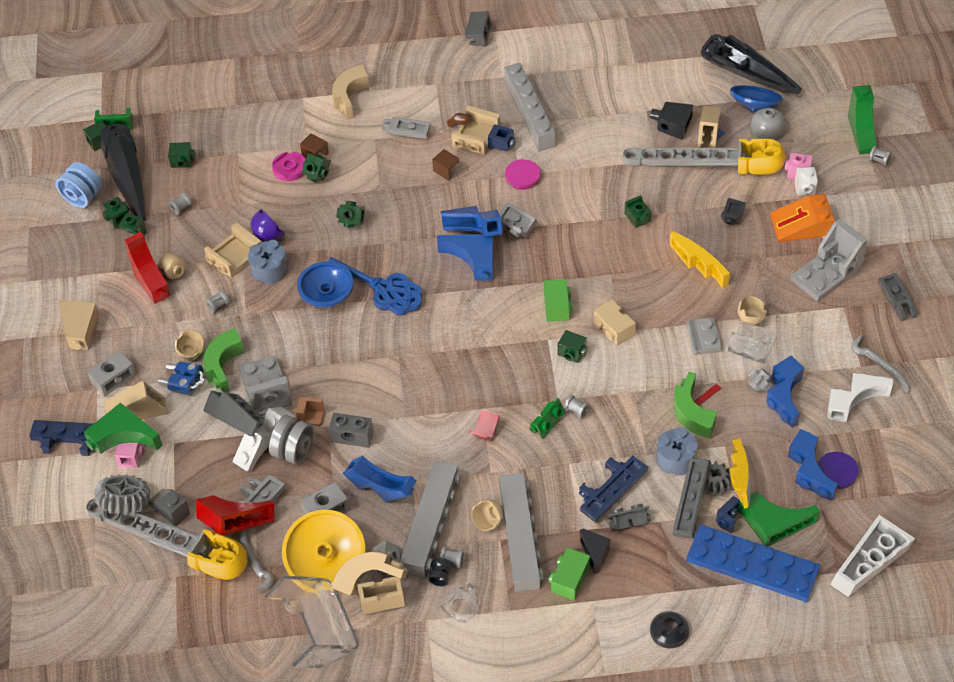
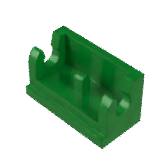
M131 108L126 109V114L99 115L100 110H95L94 121L97 123L102 120L106 126L122 124L132 130L133 114L130 113Z

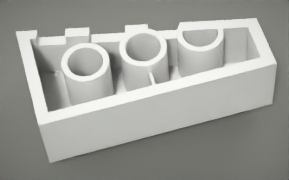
M879 515L836 573L831 585L849 597L907 552L915 538Z

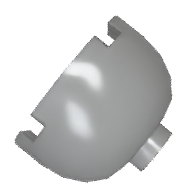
M771 107L761 108L756 111L750 121L751 134L756 139H773L777 141L782 138L785 132V119L782 113Z

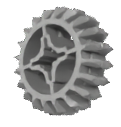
M118 474V476L110 475V478L104 477L103 480L98 482L95 489V503L98 504V508L103 509L104 512L109 511L110 514L127 515L129 513L141 512L142 509L146 508L150 500L149 485H147L146 481H142V478H135V475Z

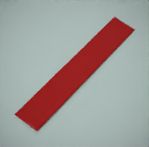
M715 384L694 400V403L700 406L722 388Z

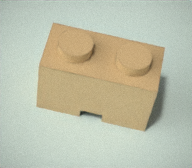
M611 299L594 309L593 322L597 328H600L610 341L612 340L616 345H619L635 335L636 323L627 314L622 315L620 313L621 308Z
M391 577L382 579V582L374 583V581L357 584L363 615L405 606L400 578Z

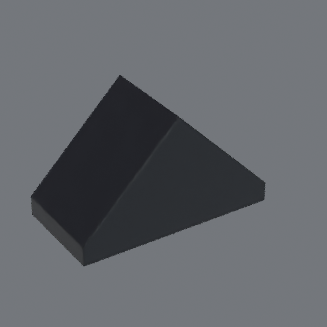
M583 528L580 529L579 541L585 554L590 555V566L593 573L596 574L599 572L610 551L611 539Z

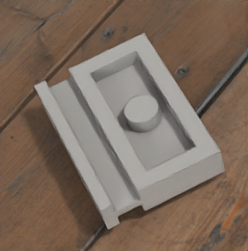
M714 317L695 319V321L691 322L686 320L693 355L700 352L702 354L721 352V344Z

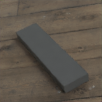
M690 458L672 532L674 536L694 539L710 471V460Z

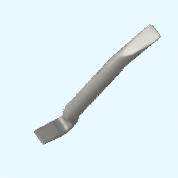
M862 335L855 339L852 343L853 352L857 355H866L892 374L906 393H908L909 386L902 373L872 350L859 348Z
M246 530L240 531L239 541L247 551V558L258 577L267 578L258 588L260 594L273 585L274 576L269 571L263 570L248 543Z

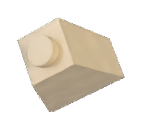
M703 107L697 148H716L721 108Z
M59 300V309L69 348L88 350L99 317L96 303Z
M144 381L104 401L105 414L120 402L141 420L168 413L165 397Z

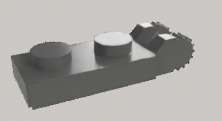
M897 273L878 278V284L893 309L896 310V315L901 321L906 320V313L903 307L907 308V312L912 318L917 317L916 308L912 303L913 300Z

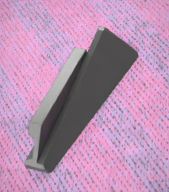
M211 390L203 409L204 412L250 437L255 435L257 429L263 426L265 418L239 394L225 391L217 392Z

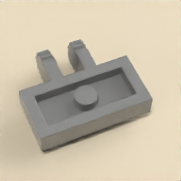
M269 474L263 482L252 476L248 479L249 484L255 488V491L245 485L240 488V491L247 497L244 503L268 500L274 502L286 489V486L283 482Z

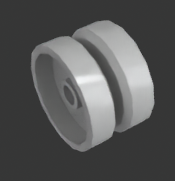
M288 415L282 416L271 434L269 442L270 455L281 460L286 458L287 462L295 465L301 464L311 448L314 438V426L303 420L298 422L296 418Z

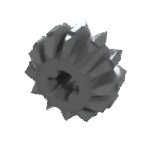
M715 461L714 464H711L705 488L706 494L711 491L714 496L717 492L723 495L725 490L730 489V470L725 468V463L719 465Z

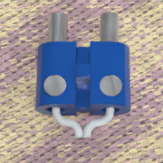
M181 361L177 364L167 363L166 369L173 370L176 373H172L169 379H158V384L167 386L168 390L185 394H192L199 384L205 382L202 365Z

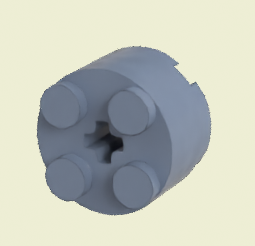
M276 240L261 242L250 247L248 260L252 277L256 281H263L265 284L280 281L288 270L284 248Z
M684 427L670 429L659 436L656 461L659 468L668 474L669 472L679 476L686 474L690 458H697L698 443L696 438Z

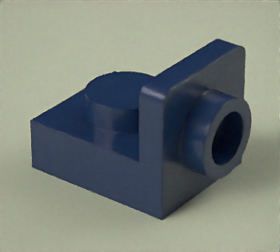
M735 496L731 497L717 510L716 516L717 524L730 533L735 529L736 521L734 518L739 513L740 500Z

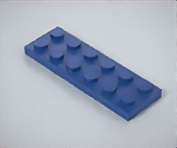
M702 524L698 528L686 562L806 603L820 568L818 563Z

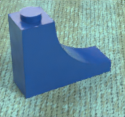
M483 234L437 235L438 253L452 254L464 260L472 269L474 280H493V235L485 237Z

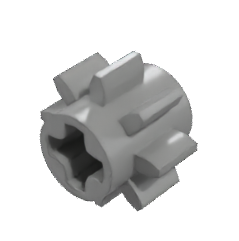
M754 368L748 376L751 380L748 383L757 392L763 389L767 391L772 386L770 381L772 376L765 369L756 370Z

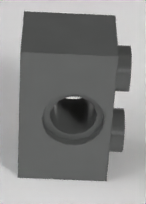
M334 412L328 428L331 442L369 448L374 433L372 418Z

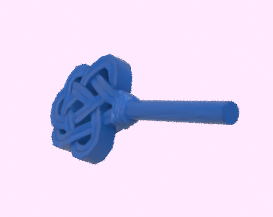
M330 257L328 260L345 266L352 276L370 284V287L376 291L373 294V300L377 308L382 310L389 309L397 315H405L408 312L420 309L422 304L421 287L409 281L408 277L403 273L391 274L386 280L381 277L372 278L333 257Z

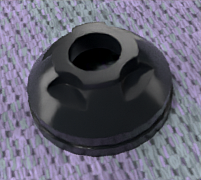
M664 611L653 618L650 626V635L653 641L663 648H677L686 642L689 635V625L681 614L673 611ZM666 620H673L677 625L675 628L669 629L664 626V622Z

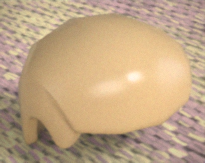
M745 296L740 300L737 312L743 322L755 325L764 320L767 310H764L765 303L759 298Z
M193 329L182 331L175 341L176 354L180 358L189 361L198 358L204 350L203 336L199 331Z
M484 499L472 507L471 517L474 525L479 530L490 531L497 528L503 522L504 513L501 505L496 500Z

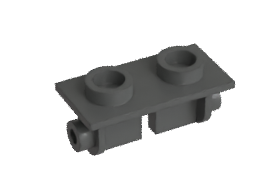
M643 504L631 506V510L623 511V508L612 510L611 514L607 516V519H612L609 522L610 529L618 531L630 528L628 520H632L633 527L648 524L651 521L650 513L646 514L649 506L643 507Z

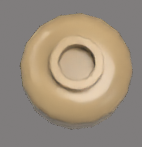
M167 253L159 260L158 269L167 278L176 280L184 274L186 263L178 255Z

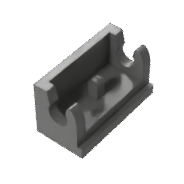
M488 11L470 13L465 38H473L476 41H470L469 45H483V47L487 45L492 26Z

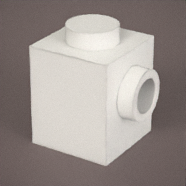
M815 167L796 169L794 183L797 196L815 195L818 181Z

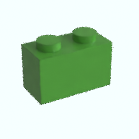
M566 279L544 281L547 322L569 320V313H573L572 301H568V298H571V287H567Z
M566 548L564 555L560 554L558 558V568L556 571H552L549 583H551V592L575 600L590 568V555Z

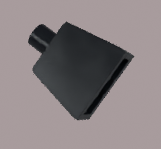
M665 102L662 110L652 108L650 119L658 120V131L683 140L693 117L694 105Z

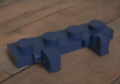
M34 420L29 437L32 441H39L41 443L40 448H42L43 454H51L50 448L53 447L54 442L82 444V447L79 448L81 456H89L91 449L85 443L87 439L84 431L94 423Z
M631 456L625 463H619L610 457L605 462V469L611 471V477L599 489L589 488L585 485V482L579 487V494L584 498L583 501L585 502L580 507V511L596 523L648 471V466L634 456Z

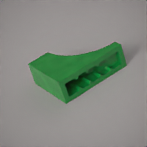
M871 85L853 86L848 111V120L859 155L870 154L873 146H877L873 124L874 95Z
M121 402L84 431L87 446L91 450H97L100 454L124 443H141L155 450L163 446L159 434Z
M758 491L751 494L749 508L745 509L741 501L739 504V512L763 545L767 547L818 522L820 510L816 505L802 509H789L777 506L762 497Z

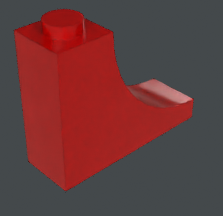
M139 232L125 239L134 276L155 304L171 296L168 283L155 264L144 235Z
M211 495L196 499V518L216 533L227 535L274 522L275 503L271 500L254 503L233 502Z

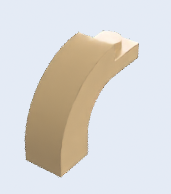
M363 65L346 70L338 76L333 84L335 110L340 109L341 114H345L347 120L354 118L349 97L357 91L369 88L368 75Z
M371 551L349 559L337 572L331 588L348 595H354L358 589L357 584H360L362 577L370 570H380L401 579L406 577L408 569L404 568V564L399 561L392 560L389 562L391 553Z

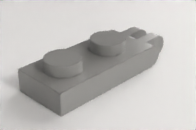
M399 117L386 118L382 125V129L388 131L389 134L427 139L431 128V123L428 121Z

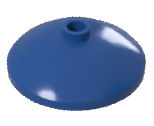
M748 85L733 86L730 89L731 96L742 106L748 107L749 111L756 112L761 108H772L782 102V96L769 89Z
M331 261L318 262L307 267L300 274L297 281L300 297L306 303L316 307H331L343 302L351 294L354 285L351 272L345 266Z

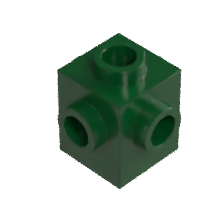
M308 153L307 159L303 163L302 174L306 175L308 180L314 182L325 180L329 173L331 160L318 154Z
M119 196L102 203L104 219L106 222L110 221L114 229L118 228L121 220L130 211L125 201L122 202Z
M346 201V204H340L336 213V217L339 218L338 223H344V227L354 228V225L364 224L365 206L357 205V202Z

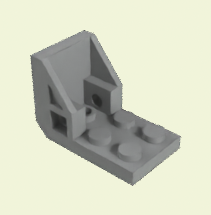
M838 219L819 245L817 257L793 273L790 280L818 302L858 272L863 265L868 240L844 221Z
M276 355L239 365L250 405L256 411L263 414L267 413L268 408H284L292 405L286 376L282 375Z

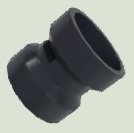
M434 558L431 565L432 571L428 575V581L439 587L448 585V574L452 571V562L445 558Z

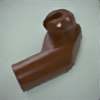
M456 113L447 120V125L449 127H454L456 124L467 125L472 121V116L469 113Z

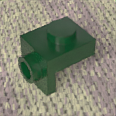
M127 213L119 223V228L126 230L128 233L135 235L141 232L143 235L146 234L145 224L141 217Z

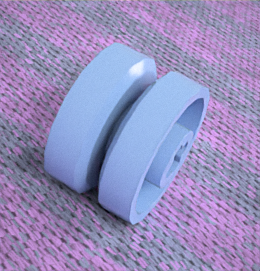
M80 162L72 163L55 183L60 195L66 201L79 208L87 207L93 197L97 196L103 187L99 176L87 165Z

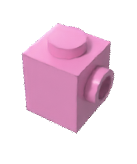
M791 153L790 160H786L785 170L788 171L787 178L795 179L797 168L811 167L812 155Z
M141 443L117 445L115 458L118 466L138 468L140 457L144 456V445Z

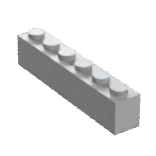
M521 63L505 66V83L538 152L554 148L555 131Z
M434 460L400 560L404 564L403 567L408 569V575L425 578L427 571L432 569L433 559L431 558L433 553H437L439 541L437 540L439 536L443 535L444 519L449 517V504L454 501L456 493L454 489L456 485L459 486L461 474L458 473V465Z
M523 473L500 475V493L514 590L518 592L540 589L543 571L542 568H538L537 564L541 561L539 550H535V545H538L537 533L532 532V527H535L534 515L529 513V510H532L531 497L527 498V493H530L529 482L524 480Z

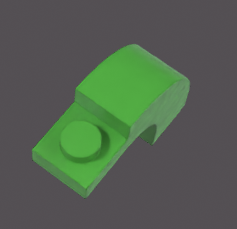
M235 328L217 336L209 344L204 354L203 363L208 383L213 382L216 389L220 388L221 392H230L227 378L222 370L224 364L229 359L245 353L242 340Z
M688 372L687 378L682 379L681 386H675L673 403L675 415L687 430L696 435L711 439L717 412L704 409L694 403L691 396L695 387L696 373Z

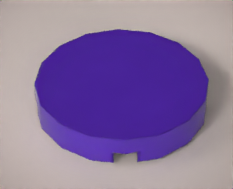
M830 452L822 456L818 462L821 471L838 484L837 489L848 488L856 481L858 465L850 455L843 452Z

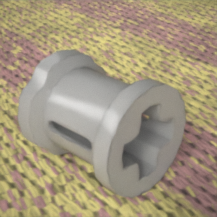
M874 145L869 161L874 160L883 163V166H887L892 151H884Z
M182 192L174 201L170 200L168 205L174 214L179 215L181 210L187 206H192V201L185 192Z
M222 289L216 295L205 298V303L212 313L216 312V309L230 304L227 295Z
M570 395L565 402L564 411H571L577 414L578 418L582 419L588 412L590 404L588 402L583 403L575 399L574 395Z
M443 546L440 558H445L452 562L453 565H457V568H461L464 550L447 549V546Z

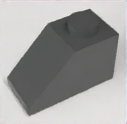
M162 489L149 500V505L174 526L178 525L190 514L187 501L173 489Z

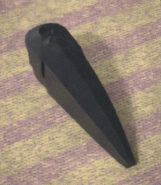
M714 34L710 36L701 49V56L705 60L750 81L798 95L802 90L795 81L773 63L732 35L725 37Z
M122 124L106 126L101 130L100 137L101 149L107 162L108 170L133 214L145 220L143 184L136 155L137 150L131 131L126 125Z

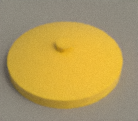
M316 510L300 517L287 531L282 545L283 563L289 576L300 587L315 593L338 591L331 587L339 569L354 556L366 553L364 537L356 523L348 516L333 510Z

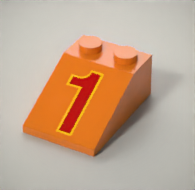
M826 193L806 196L770 212V218L778 242L826 236L835 222Z

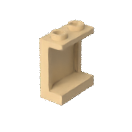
M468 105L465 109V114L469 113L472 116V121L467 125H461L457 132L451 134L452 146L485 155L488 149V135L494 124L500 126V114Z
M237 222L231 226L232 235L213 249L208 246L204 248L206 261L211 265H215L222 274H226L230 278L249 264L248 254L250 247L261 243V240Z

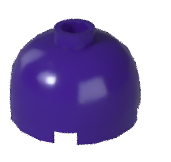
M262 209L252 217L250 227L254 232L253 235L262 242L270 240L278 242L286 235Z

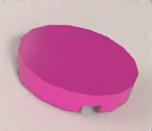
M283 152L277 155L272 162L273 174L282 181L297 180L304 175L302 170L306 158L298 152Z
M526 159L515 160L506 167L505 179L508 184L513 185V188L530 189L540 181V168L533 161Z

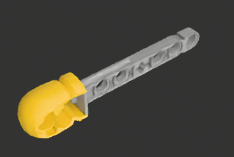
M739 139L738 148H644L642 150L641 148H628L623 151V162L630 166H640L641 164L645 166H738L739 174L750 172L757 175H768L778 172L783 167L786 159L784 147L773 139H752L750 142L747 139ZM628 155L636 156L632 159L627 158ZM646 155H652V156H653V157L650 158V159L645 158ZM664 155H670V156H671V157L668 158V159L662 158V156H664ZM699 155H706V156H707V157L704 158V159L698 158ZM717 155H724V156H725V157L722 158V159L716 158Z
M95 498L87 502L86 509L90 517L101 522L104 519L111 526L145 538L150 543L188 557V565L195 570H201L203 573L218 579L230 580L238 577L246 568L248 562L247 551L239 542L232 538L216 534L208 529H204L200 535L136 512L135 514L129 513L127 515L117 514L114 518H108L109 511L104 512L103 509L96 512L91 511L93 506L98 505L95 503ZM128 518L135 519L132 524L125 525V521ZM161 532H169L167 537L159 538ZM179 538H186L185 543L182 545H177L176 541ZM209 546H213L214 548L209 554L210 559L203 558Z

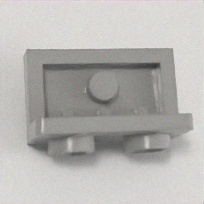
M508 202L499 213L502 229L508 228L509 232L517 238L521 236L526 239L537 223L534 217Z

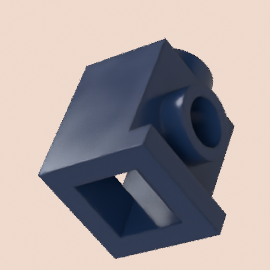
M494 124L488 135V148L492 149L494 147L504 151H508L510 147L513 148L516 143L514 130Z

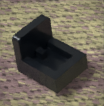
M728 198L724 212L721 213L724 223L740 225L746 202Z

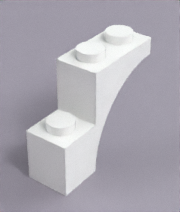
M853 373L850 391L831 389L827 419L847 422L850 411L859 402L877 396L890 397L893 379Z
M283 407L268 408L263 426L257 429L255 435L250 437L244 434L233 463L247 472L252 471L259 457L269 446L271 434L278 420L284 415L294 418L296 416Z

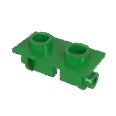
M559 398L548 402L541 411V416H537L530 423L529 430L532 433L539 432L542 439L546 437L565 414Z

